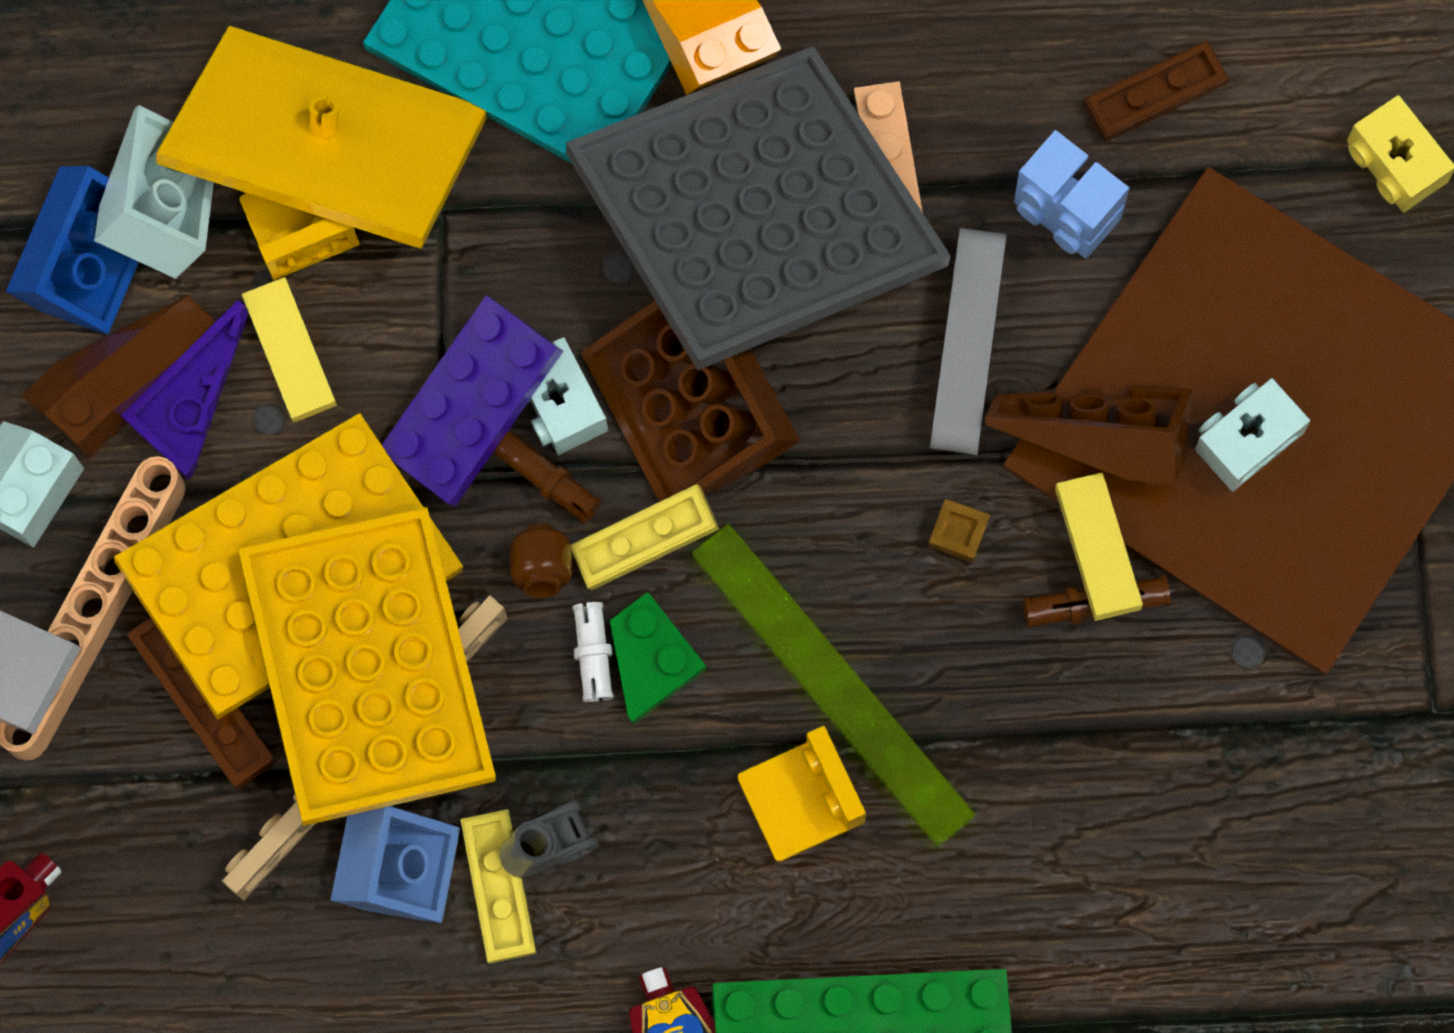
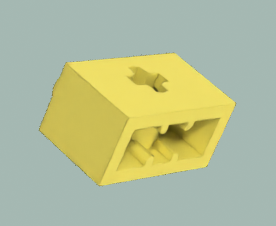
M1399 95L1354 124L1347 140L1349 144L1348 149L1354 161L1360 167H1367L1378 180L1377 188L1383 198L1390 204L1396 203L1403 213L1447 184L1454 172L1452 161ZM1389 154H1391L1392 156H1394V157H1396V158H1395V159H1392V158L1389 156Z

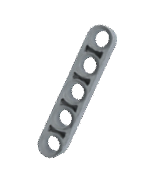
M960 228L930 449L977 455L1006 234Z

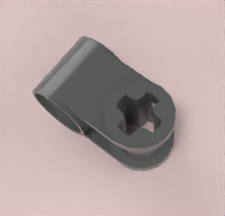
M579 802L567 803L543 816L521 824L500 848L499 857L501 865L506 872L514 877L526 878L559 864L571 863L596 850L599 847V843L596 838H590L579 815L582 809ZM520 842L530 845L536 857L526 854L522 850Z

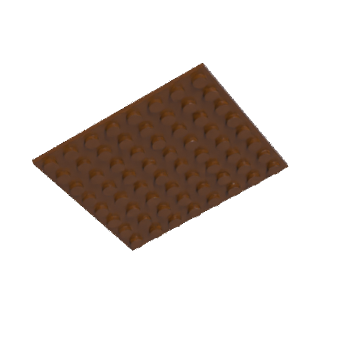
M1208 166L1054 390V392L1061 396V399H1068L1085 394V389L1101 388L1102 396L1130 395V386L1141 385L1193 389L1184 463L1176 483L1149 486L1142 481L1126 480L1023 439H1020L1003 464V468L1059 503L1055 490L1057 483L1103 473L1125 547L1326 676L1454 482V319ZM1273 378L1311 421L1302 436L1232 492L1195 451L1198 440L1202 436L1198 430L1216 413L1220 412L1225 417L1235 409L1237 405L1234 400L1251 384L1256 383L1259 387H1262ZM1254 426L1248 430L1242 427L1240 433L1245 438L1251 433L1256 436L1258 430Z

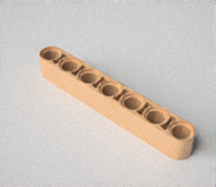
M159 456L150 457L139 465L48 630L49 633L65 640L79 641L81 649L35 734H32L27 743L18 746L13 745L12 737L17 728L0 722V745L17 759L24 761L34 760L47 749L133 591L121 572L116 575H106L104 572L106 564L115 555L169 525L184 497L185 482L174 464L167 458ZM163 474L171 476V482L166 489L160 492L150 491V484L155 477ZM142 515L148 517V524L143 531L134 534L127 532L128 523L133 518ZM96 598L102 599L103 605L97 615L89 618L82 617L81 611L87 601Z

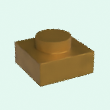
M945 499L928 547L973 563L990 514Z

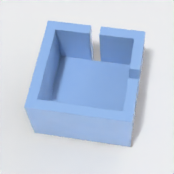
M1055 130L1020 169L1014 203L1018 205L1016 207L1017 211L1025 220L1033 225L1041 223L1054 234L1053 239L1063 250L1070 254L1077 252L1087 259L1121 220L1129 187L1097 162L1093 164L1079 181L1073 178V175L1087 161L1088 155Z

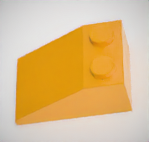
M642 0L686 95L769 61L781 50L768 19L757 0Z

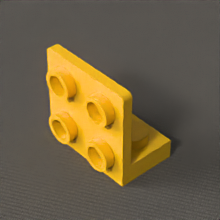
M248 193L240 196L241 205L273 280L360 245L354 227Z
M825 726L808 732L806 734V743L738 774L739 784L777 862H782L865 823L866 812Z

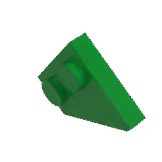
M649 592L610 620L627 714L632 725L636 724L707 670L704 662Z

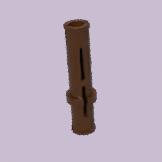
M508 430L494 450L493 454L540 489V496L548 502L554 500L579 519V522L582 524H586L596 514L597 510L593 508L594 506L596 508L601 506L602 500L572 479L570 470L564 466L558 468L510 430Z
M1165 575L1158 578L1136 581L1143 603L1142 609L1161 605L1169 606L1171 604L1169 584ZM1076 586L1065 587L1062 593L1032 598L1024 597L1023 612L1027 628L1062 621H1069L1071 625L1080 624L1082 618L1093 617L1090 604L1061 609L1052 608L1089 602L1085 589L1077 590Z

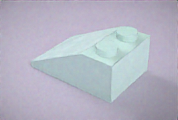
M138 105L133 111L99 205L94 241L176 279L205 252L214 182L157 164L156 153L174 122Z

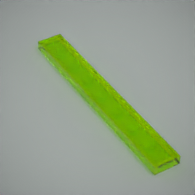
M729 523L692 552L694 560L937 848L975 818V813Z

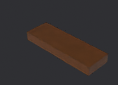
M1208 40L1084 98L1083 105L1102 140L1106 143L1227 85L1229 78Z

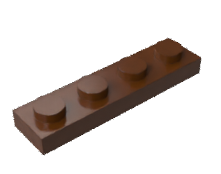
M151 618L127 634L236 790H239L277 763L238 707L217 720Z

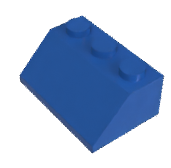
M62 166L57 171L6 293L42 313L102 334H108L139 261L94 241L99 205L109 178L90 166Z

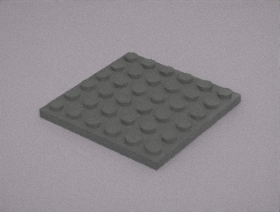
M814 46L566 142L568 158L697 370L949 265L950 254Z

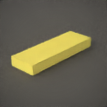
M283 277L243 293L242 297L293 423L337 406L286 278Z
M1103 473L1057 483L1055 488L1094 621L1141 610L1143 603Z
M696 484L572 544L571 551L587 588L594 590L719 530V527L701 486Z
M509 810L461 819L487 962L491 964L537 954L523 880L506 872L501 865L499 857L500 848L513 833Z

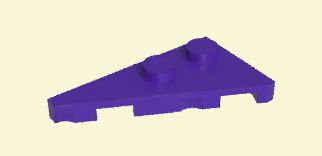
M239 300L121 415L124 421L160 455L171 461L187 480L194 474L249 315L248 310Z

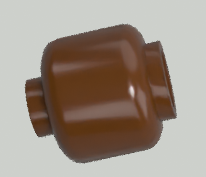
M533 524L511 540L509 549L510 577L514 585L523 590L526 595L534 598L552 597L557 595L571 581L573 572L571 543L565 534L554 530L553 527L547 524Z

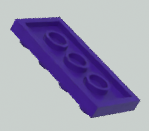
M486 295L383 442V448L391 460L446 503L456 506L564 351L495 299Z

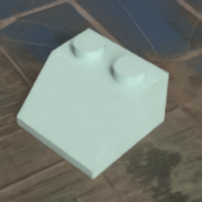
M5 421L0 426V529L34 548L81 475L84 467L70 451L32 430Z

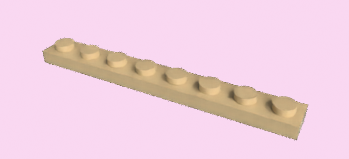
M491 596L482 604L479 601L474 602L459 619V623L462 626L458 630L467 662L508 619L504 607ZM296 801L283 816L277 813L266 822L259 832L262 839L249 852L243 849L229 862L225 869L228 875L222 881L244 901L316 823L302 826Z

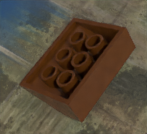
M655 300L581 351L589 370L659 502L696 484L701 486L704 495H707L764 466L800 442L796 431L751 348L697 370Z

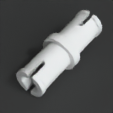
M587 602V607H583L582 603L576 604L572 608L575 615L578 647L573 650L574 659L580 661L583 702H599V698H602L603 701L613 699L608 657L612 656V648L610 644H606L602 610L603 603Z

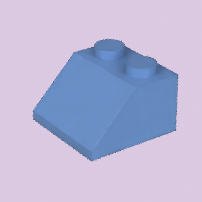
M391 806L347 816L330 901L369 912L442 923L460 828Z

